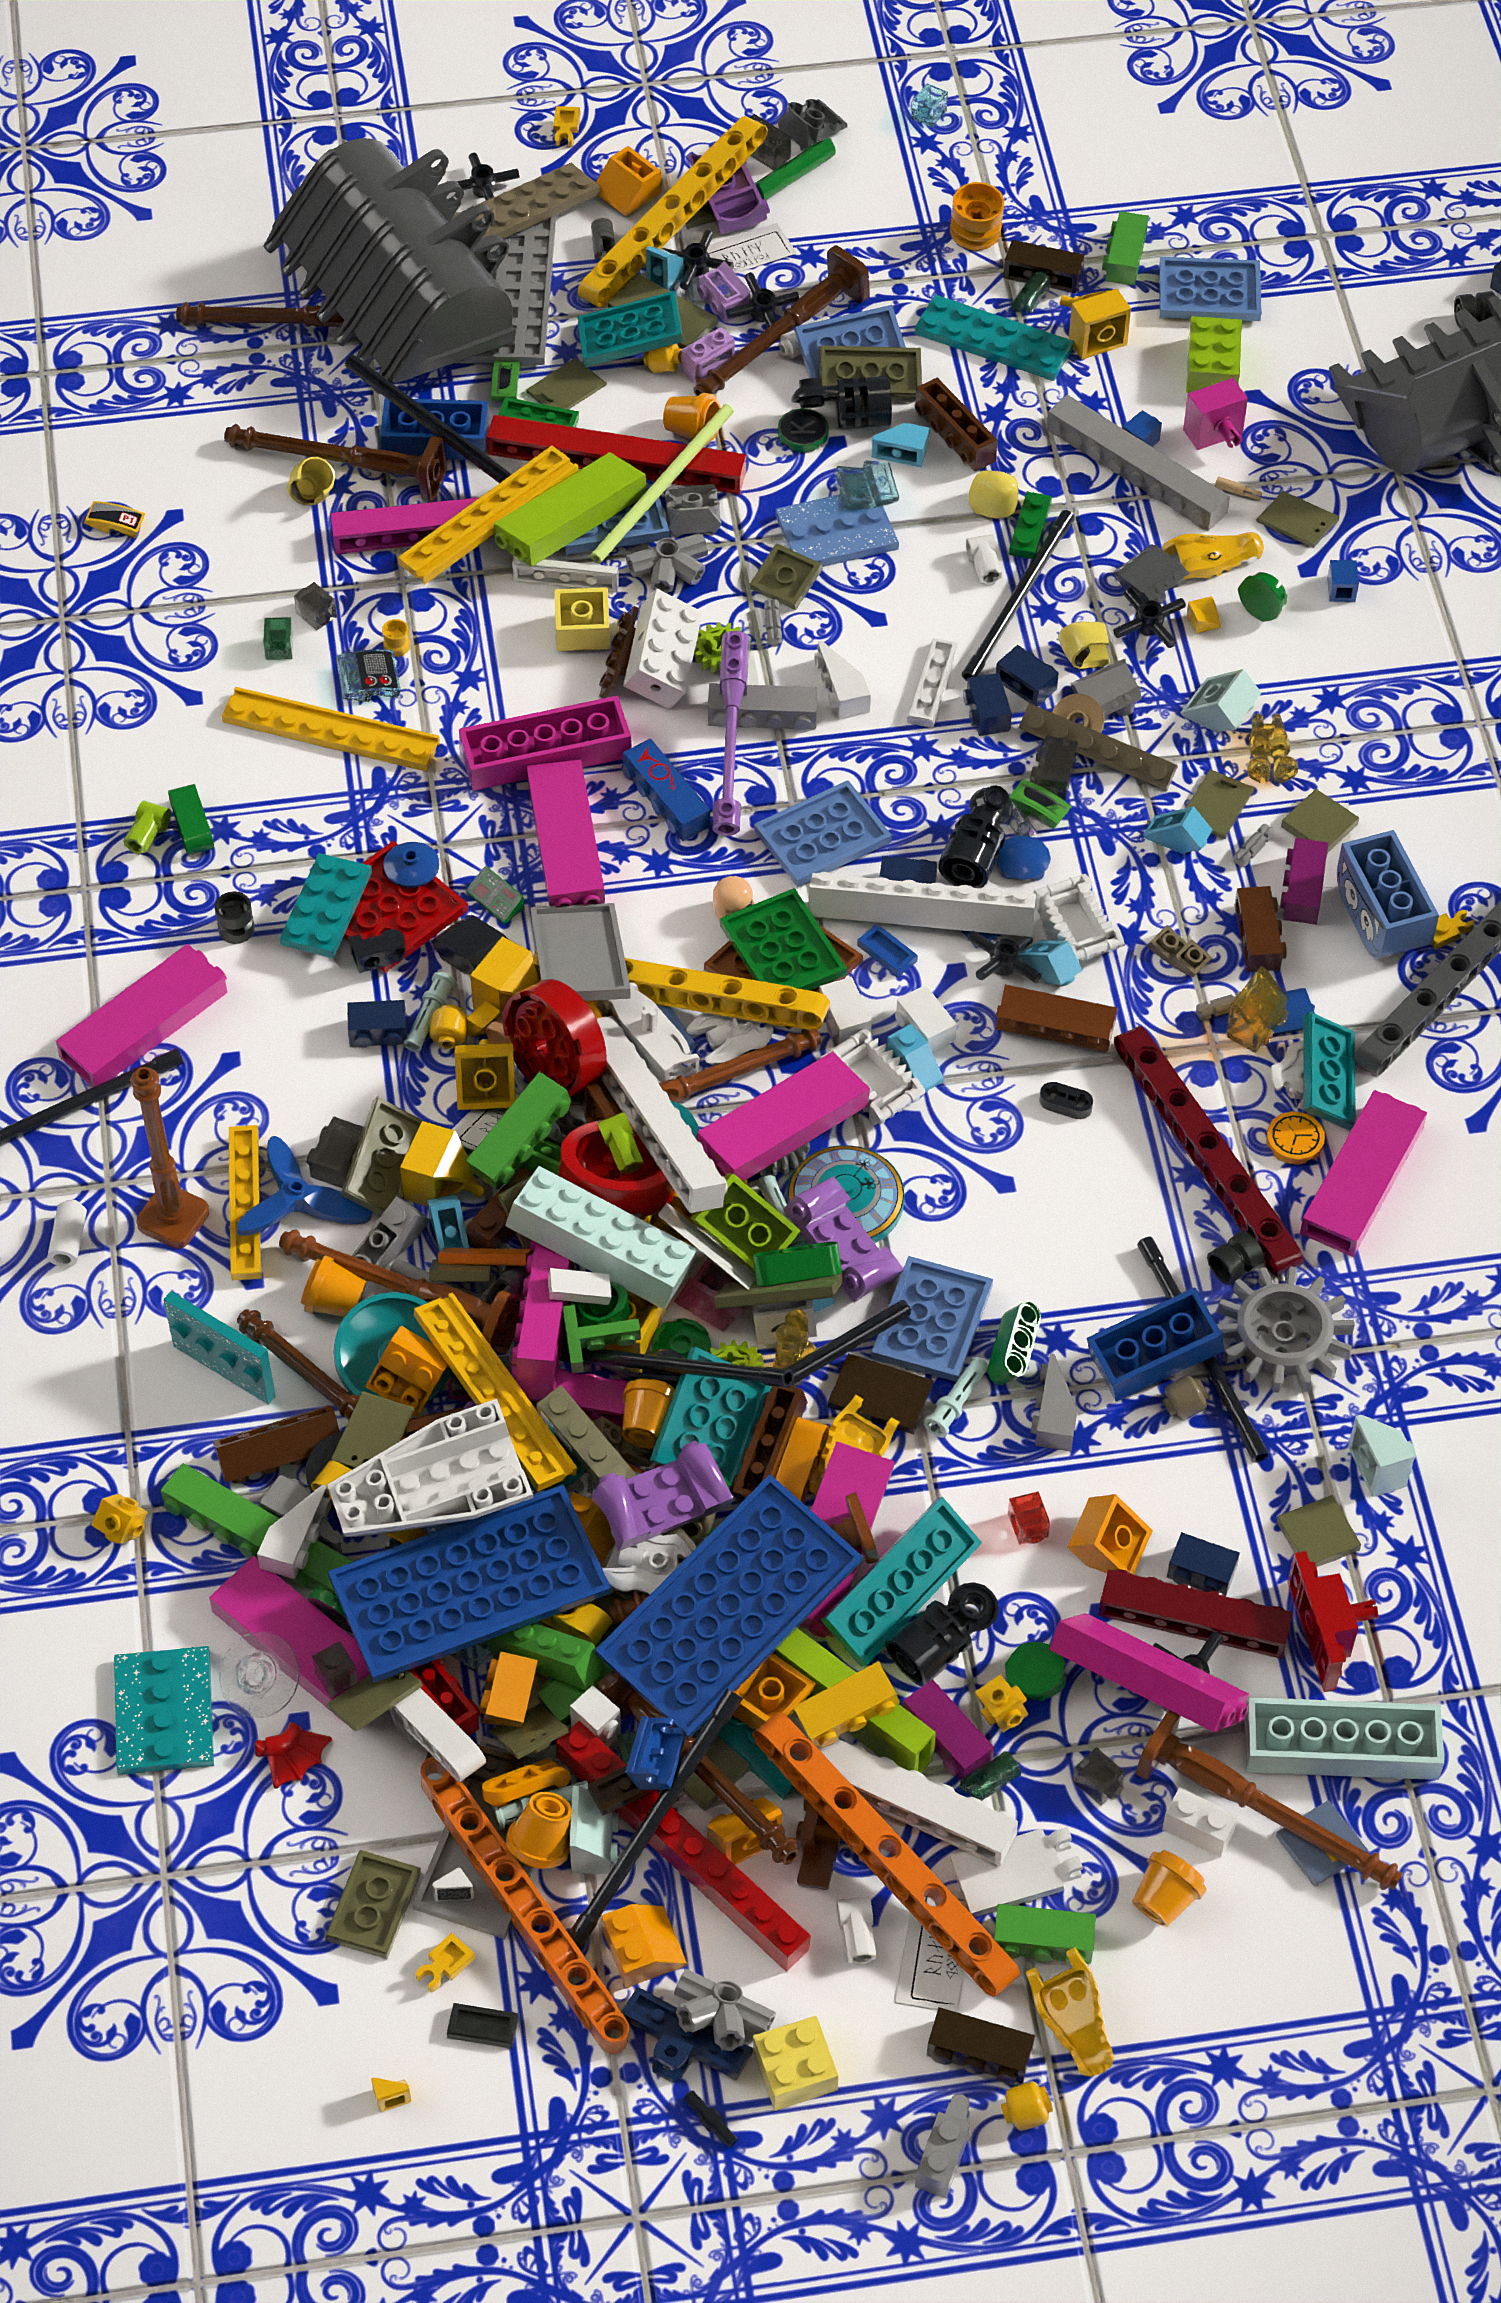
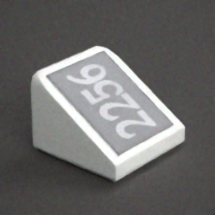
M456 1868L432 1884L433 1896L436 1902L471 1900L474 1898L473 1885L461 1868Z

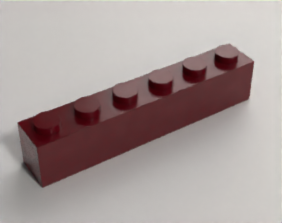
M1108 1569L1098 1616L1207 1641L1211 1633L1215 1631L1223 1637L1220 1645L1283 1659L1293 1612L1286 1611L1280 1606L1260 1605L1246 1598L1235 1599L1226 1597L1216 1591L1205 1592L1196 1590L1186 1584L1175 1585L1163 1582L1156 1577L1145 1578L1133 1575L1129 1571L1122 1569Z

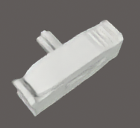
M630 983V999L603 1001V1014L606 1017L613 1016L618 1025L624 1029L628 1040L634 1044L641 1059L645 1060L647 1067L660 1082L676 1079L680 1075L687 1077L699 1070L700 1057L697 1054H690L689 1046L683 1035L652 1000L638 991V986L635 983ZM690 1063H691V1064L693 1063L692 1066H685V1067H684V1066L682 1065V1064L688 1065V1064H690Z

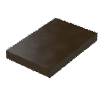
M848 1353L829 1398L828 1408L842 1411L856 1394L864 1399L861 1407L856 1412L857 1414L869 1421L885 1426L892 1417L900 1422L896 1428L897 1430L914 1435L932 1390L934 1380Z

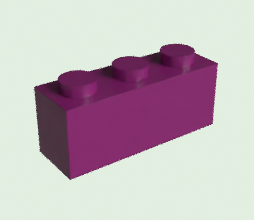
M1295 838L1293 849L1288 848L1285 865L1291 866L1290 870H1285L1282 885L1288 887L1287 892H1282L1280 908L1285 909L1283 920L1317 925L1328 842Z
M933 1679L903 1700V1708L936 1732L934 1752L943 1760V1765L952 1776L957 1775L964 1783L993 1761L994 1746Z

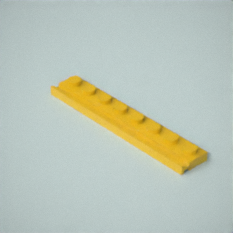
M550 446L398 557V564L415 578H420L424 585L494 535V523L578 472V464H573L570 462V458L554 446Z
M236 686L233 696L231 695L221 715L223 723L425 772L428 771L436 753V747L440 744L439 735Z
M450 1293L447 1298L441 1299L440 1297L414 1308L415 1319L475 1404L480 1405L497 1399L521 1468L536 1491H541L561 1482L568 1475H576L577 1466L455 1295Z

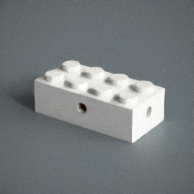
M656 588L641 605L623 686L671 709L686 693L702 611Z

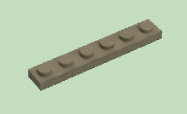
M1030 703L1018 727L1020 730L1168 791L1178 768L1177 764Z

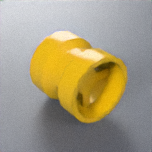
M392 619L384 623L382 626L384 650L391 652L393 657L403 656L410 650V639L407 623L400 619Z

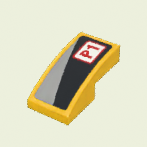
M93 501L84 524L107 534L110 528L135 539L145 513L119 504Z

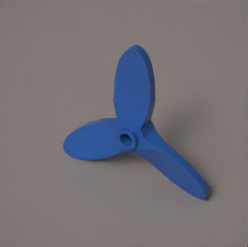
M272 1136L267 1143V1158L279 1190L250 1209L240 1219L237 1225V1234L247 1236L271 1227L292 1212L303 1211L319 1219L344 1224L366 1223L371 1220L373 1212L341 1196L342 1191L330 1187L308 1185L307 1182L303 1181L297 1160L288 1145L281 1138Z

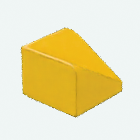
M1212 596L1188 602L1187 617L1196 634L1221 628L1217 607Z
M488 1001L483 1002L467 1017L468 1035L474 1037L485 1034L486 1027L491 1022H494L501 1015L502 1011Z
M371 2078L379 2111L383 2112L411 2103L410 2088L405 2079L395 2082L381 2078Z

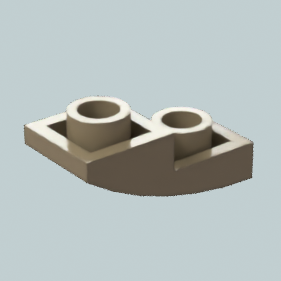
M1168 925L1147 945L1161 959L1192 977L1212 959L1195 941L1191 939L1187 943Z
M604 1417L594 1420L595 1426L627 1463L643 1467L651 1466L650 1458L654 1449L641 1448L629 1443L622 1436L623 1428Z

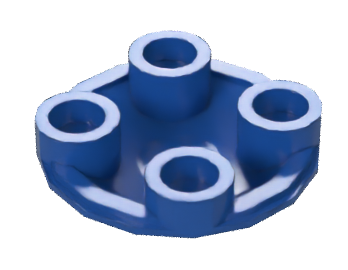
M1022 835L1013 836L1005 840L996 862L1000 868V874L1005 879H1032L1038 881L1044 877L1045 871L1049 868L1051 856L1049 849L1043 842L1035 837Z

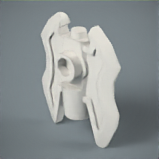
M702 1013L686 1028V1032L688 1034L706 1032V1038L711 1048H717L706 1057V1063L712 1064L724 1063L741 1056L749 1050L765 1047L772 1037L773 1026L766 1024L765 1027L760 1028L761 1022Z
M1302 1040L1287 1047L1286 1057L1281 1062L1271 1065V1079L1276 1091L1281 1090L1284 1086L1290 1098L1301 1100L1297 1107L1304 1110Z
M677 1534L658 1535L621 1550L618 1565L625 1568L602 1569L609 1584L621 1591L639 1590L650 1595L680 1565L678 1558L685 1560L692 1552Z

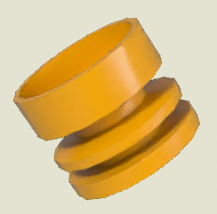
M972 182L958 188L953 195L950 234L959 246L969 250L988 249L996 244L1001 237L1005 200L1002 193L996 187L983 182Z

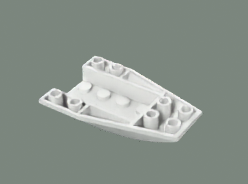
M497 1399L437 1419L327 1484L345 1537L378 1535L475 1519L534 1498L510 1439Z

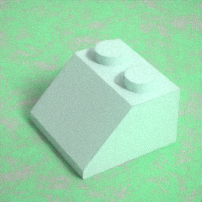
M1244 669L1207 677L1180 713L1183 717L1212 731H1233L1242 724V719L1247 712L1255 707V701L1261 695V691Z
M1364 1415L1355 1416L1348 1448L1372 1497L1406 1487L1409 1475L1412 1473L1413 1461L1416 1458L1412 1442L1407 1441L1403 1432Z
M572 1786L570 1828L572 1873L609 1874L611 1862H616L618 1859V1843L612 1842V1832L619 1831V1813L611 1812L602 1816L589 1791L580 1786Z

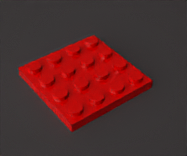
M391 841L362 863L371 866L372 874L343 938L350 943L349 937L360 934L362 940L379 936L388 929L398 930L404 935L406 952L402 959L404 960L469 909L468 903L436 876L429 883L415 888L401 887L391 882L384 872L385 856L393 847L398 845L396 842ZM402 960L379 969L386 973Z

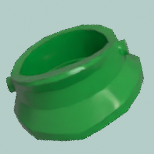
M1258 572L1253 576H1247L1237 588L1239 598L1247 612L1262 622L1278 618L1282 607L1287 603L1288 594H1286L1284 586L1276 577L1265 572Z
M610 1281L611 1300L609 1305L573 1302L578 1326L585 1327L628 1320L631 1309L625 1287Z
M1043 1642L1020 1644L1004 1664L1007 1683L1011 1688L1017 1685L1024 1696L1030 1700L1044 1701L1046 1698L1058 1694L1065 1687L1067 1680L1064 1658L1049 1650L1050 1645Z

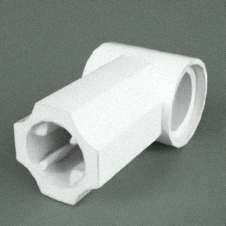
M989 534L967 538V556L969 561L974 563L979 581L986 585H992L999 579H1002V570L997 558V546L994 535Z
M870 1897L837 1900L838 1922L840 1930H843L848 1963L861 1965L875 1960L876 1949L872 1932L873 1913Z

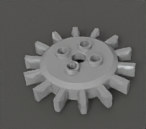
M1291 1266L1286 1274L1285 1284H1273L1267 1268H1260L1258 1283L1261 1288L1253 1291L1241 1279H1237L1234 1283L1233 1292L1244 1301L1243 1304L1238 1305L1221 1299L1218 1313L1237 1320V1323L1217 1324L1223 1339L1236 1338L1238 1343L1225 1350L1223 1357L1225 1363L1233 1362L1245 1356L1251 1363L1246 1368L1244 1380L1250 1383L1257 1377L1259 1371L1263 1369L1273 1373L1271 1380L1272 1391L1279 1393L1283 1386L1284 1375L1295 1374L1303 1392L1309 1391L1312 1382L1309 1370L1314 1367L1330 1381L1335 1378L1337 1367L1326 1358L1327 1353L1348 1360L1352 1346L1332 1339L1333 1335L1353 1334L1355 1326L1354 1320H1333L1332 1314L1344 1309L1346 1299L1343 1295L1324 1303L1318 1296L1322 1293L1325 1279L1319 1276L1307 1290L1296 1285L1298 1279L1297 1269ZM1285 1316L1288 1317L1290 1320L1284 1321L1281 1319V1317ZM1278 1329H1287L1291 1332L1292 1336L1281 1338L1276 1334V1331ZM1258 1331H1264L1266 1335L1262 1336ZM1300 1338H1307L1309 1341L1302 1342Z

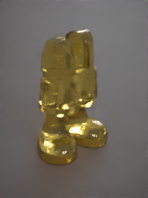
M1254 714L1249 737L1250 754L1254 758L1247 764L1249 777L1259 783H1267L1271 777V765L1267 758L1270 756L1273 758V778L1275 783L1291 780L1296 776L1299 768L1298 762L1293 757L1287 756L1290 752V744L1280 714H1272L1271 723H1264L1263 714Z
M794 1309L786 1314V1324H781L777 1328V1345L773 1367L785 1369L817 1350L816 1346L811 1341H808V1318L805 1312L800 1309ZM803 1379L791 1386H800L803 1382Z

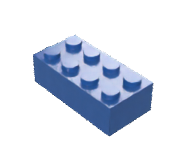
M385 398L380 433L381 449L419 457V455L423 454L430 438L437 436ZM413 399L486 454V436L489 430L488 401ZM443 441L446 459L467 460Z
M1196 1287L1086 1338L1089 1353L1116 1402L1225 1351L1222 1333Z

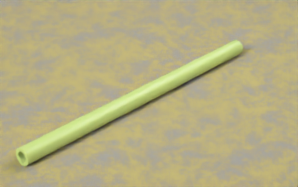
M724 404L591 553L590 556L594 562L600 564L731 417L734 410L729 404Z

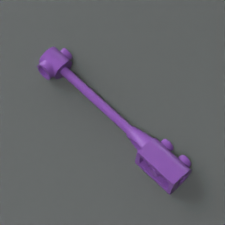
M740 631L724 633L721 646L720 694H723L726 709L722 798L716 800L713 805L712 830L724 836L737 834L740 831L741 803L733 799L737 711L739 710L742 696L747 695L749 636Z

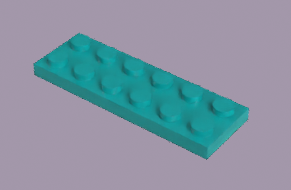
M936 294L916 324L914 332L915 335L1052 381L1056 379L1074 348L1073 340Z
M943 1496L937 1498L879 1558V1561L875 1562L824 1615L821 1621L861 1667L866 1666L884 1648L885 1641L919 1611L982 1542Z

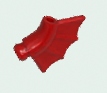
M290 1722L283 1733L265 1737V1740L255 1741V1756L259 1758L267 1757L273 1787L278 1789L279 1786L288 1781H302L304 1774L310 1767L316 1764L320 1765L322 1763V1751L332 1741V1737L304 1731L299 1725Z

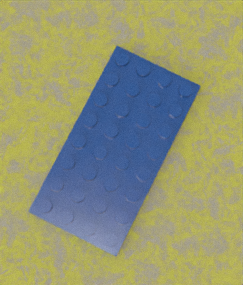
M769 1474L595 1650V1653L664 1718L673 1719L672 1725L674 1727L683 1728L687 1733L686 1736L689 1738L710 1718L713 1708L726 1688L735 1692L862 1562L863 1556Z
M564 1485L534 1495L532 1499L475 1519L463 1521L328 1571L329 1580L373 1683L611 1594L610 1584Z

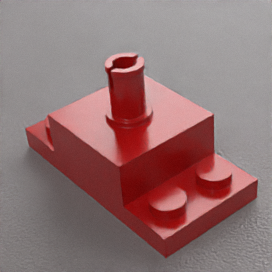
M1307 1551L1297 1552L1293 1556L1287 1584L1323 1691L1336 1690L1339 1677H1342V1665L1346 1662V1658L1351 1657L1358 1632L1357 1622L1378 1619V1607H1373V1605H1376L1374 1599L1350 1604L1340 1573L1318 1577L1316 1564L1314 1561L1310 1562Z

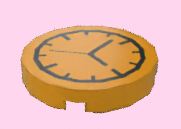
M1295 1111L1282 1113L1271 1121L1267 1129L1266 1143L1268 1148L1270 1147L1273 1155L1278 1160L1287 1164H1305L1308 1160L1316 1159L1323 1150L1325 1132L1321 1124L1314 1117L1306 1113Z

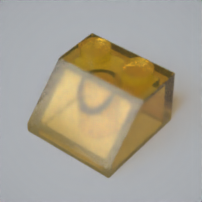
M1260 966L1231 1003L1226 1037L1254 1053L1258 1051L1262 1044L1266 1046L1269 1043L1275 1026H1282L1289 1014V1011L1286 1010L1288 997L1266 968Z

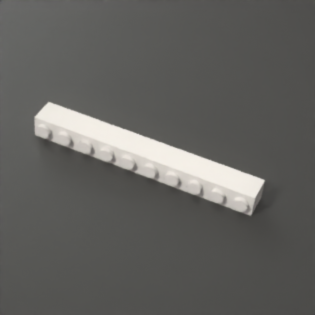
M613 1016L596 1018L604 1037L607 1054L606 1068L601 1080L622 1112L625 1111L628 1121L689 1213L723 1207L724 1194H727L728 1190L726 1179L723 1176L721 1177L715 1168L713 1160L708 1158L702 1144L692 1134L690 1126L685 1124L679 1110L670 1102L667 1092L662 1090L656 1076L651 1074L645 1060L641 1059L634 1044L626 1037L624 1029L618 1025Z

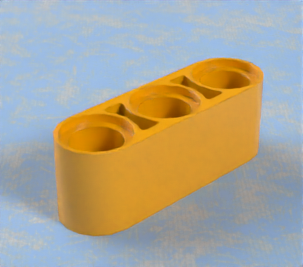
M798 1417L775 1479L804 1504L809 1492V1481L819 1463L829 1426Z

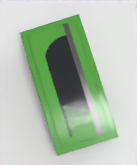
M494 361L491 401H504L505 397L517 399L520 374L519 361Z
M1024 779L1009 796L1012 804L1017 806L1027 816L1033 812L1053 829H1055L1072 807L1047 789Z

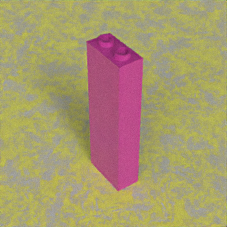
M581 759L527 766L528 788L548 905L559 907L562 905L605 903L604 883Z
M186 944L58 1038L56 1045L59 1057L91 1087L106 1082L117 1076L227 994V977L220 967H214L208 962L207 957L202 951H196L189 944Z
M832 1051L699 1130L696 1140L702 1144L708 1158L713 1160L715 1168L721 1177H724L726 1173H734L739 1179L744 1181L867 1107L870 1088Z
M1373 1090L1302 1220L1300 1234L1354 1257L1424 1128L1427 1112L1421 1110L1416 1105L1407 1104L1395 1099L1390 1094Z
M836 1441L811 1511L827 1525L842 1523V1519L849 1516L845 1496L856 1492L871 1531L895 1461ZM860 1546L854 1548L860 1555H863ZM858 1566L799 1626L808 1629L811 1634L817 1637L824 1638L829 1636L833 1638L834 1635L821 1619L850 1590Z
M252 1556L209 1597L212 1612L326 1708L328 1702L370 1675L355 1639L278 1575L260 1569L259 1561L255 1556Z
M1087 1613L1060 1620L1049 1650L1212 1732L1241 1722L1247 1714L1248 1705L1246 1702L1249 1693Z

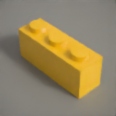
M878 1661L795 1705L793 1708L810 1741L816 1747H827L835 1743L839 1735L847 1731L855 1732L863 1728L867 1724V1720L877 1715L879 1717L888 1715L895 1710V1705L899 1704L900 1701Z

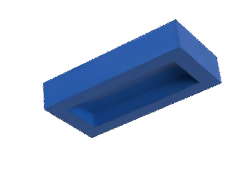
M875 924L857 939V946L898 978L918 960V955L878 924Z

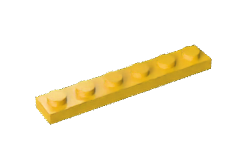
M258 1125L228 1127L232 1281L262 1279L261 1231L247 1236L237 1234V1225L240 1219L250 1209L260 1203Z

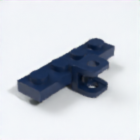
M639 1987L636 1988L621 2013L628 2023L659 2039L653 2053V2073L675 2083L683 2077L692 2063V2058H695L734 2080L738 2079L753 2054L752 2047L744 2043L743 2046H738L733 2051L721 2050V2047L715 2044L713 2026L711 2025L695 2032L688 2031L685 2033L679 2025L676 2014L677 2007ZM663 2064L670 2067L673 2070H666L663 2067Z

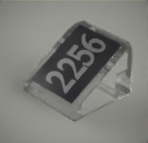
M1012 802L1014 807L1013 816L1008 824L1015 835L1030 837L1036 835L1037 831L1027 815Z

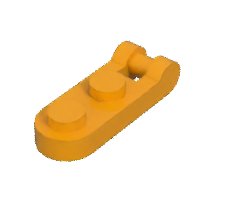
M544 1759L485 1781L482 1784L483 1799L492 1806L502 1807L509 1804L512 1800L523 1796H532L537 1791L553 1785L563 1788L570 1782L571 1775L568 1770L558 1766L553 1760Z

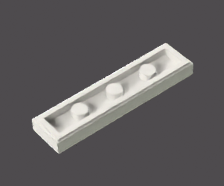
M515 556L513 557V581L574 588L608 587V591L618 592V567L547 559L531 567L522 560H518Z
M932 638L908 712L907 723L929 728L934 727L957 655L959 642Z

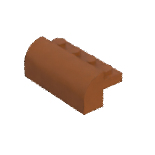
M1005 984L1001 1005H998L996 1012L998 1019L995 1029L1108 1052L1118 1008Z

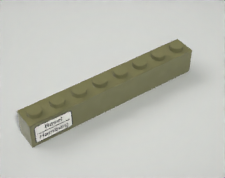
M562 1385L537 1403V1412L597 1485H599L598 1480L610 1473H615L616 1476L624 1475L625 1480L637 1475ZM681 1527L661 1534L663 1536L677 1534L688 1545L691 1552L697 1548ZM678 1558L679 1564H681L684 1560L683 1558Z

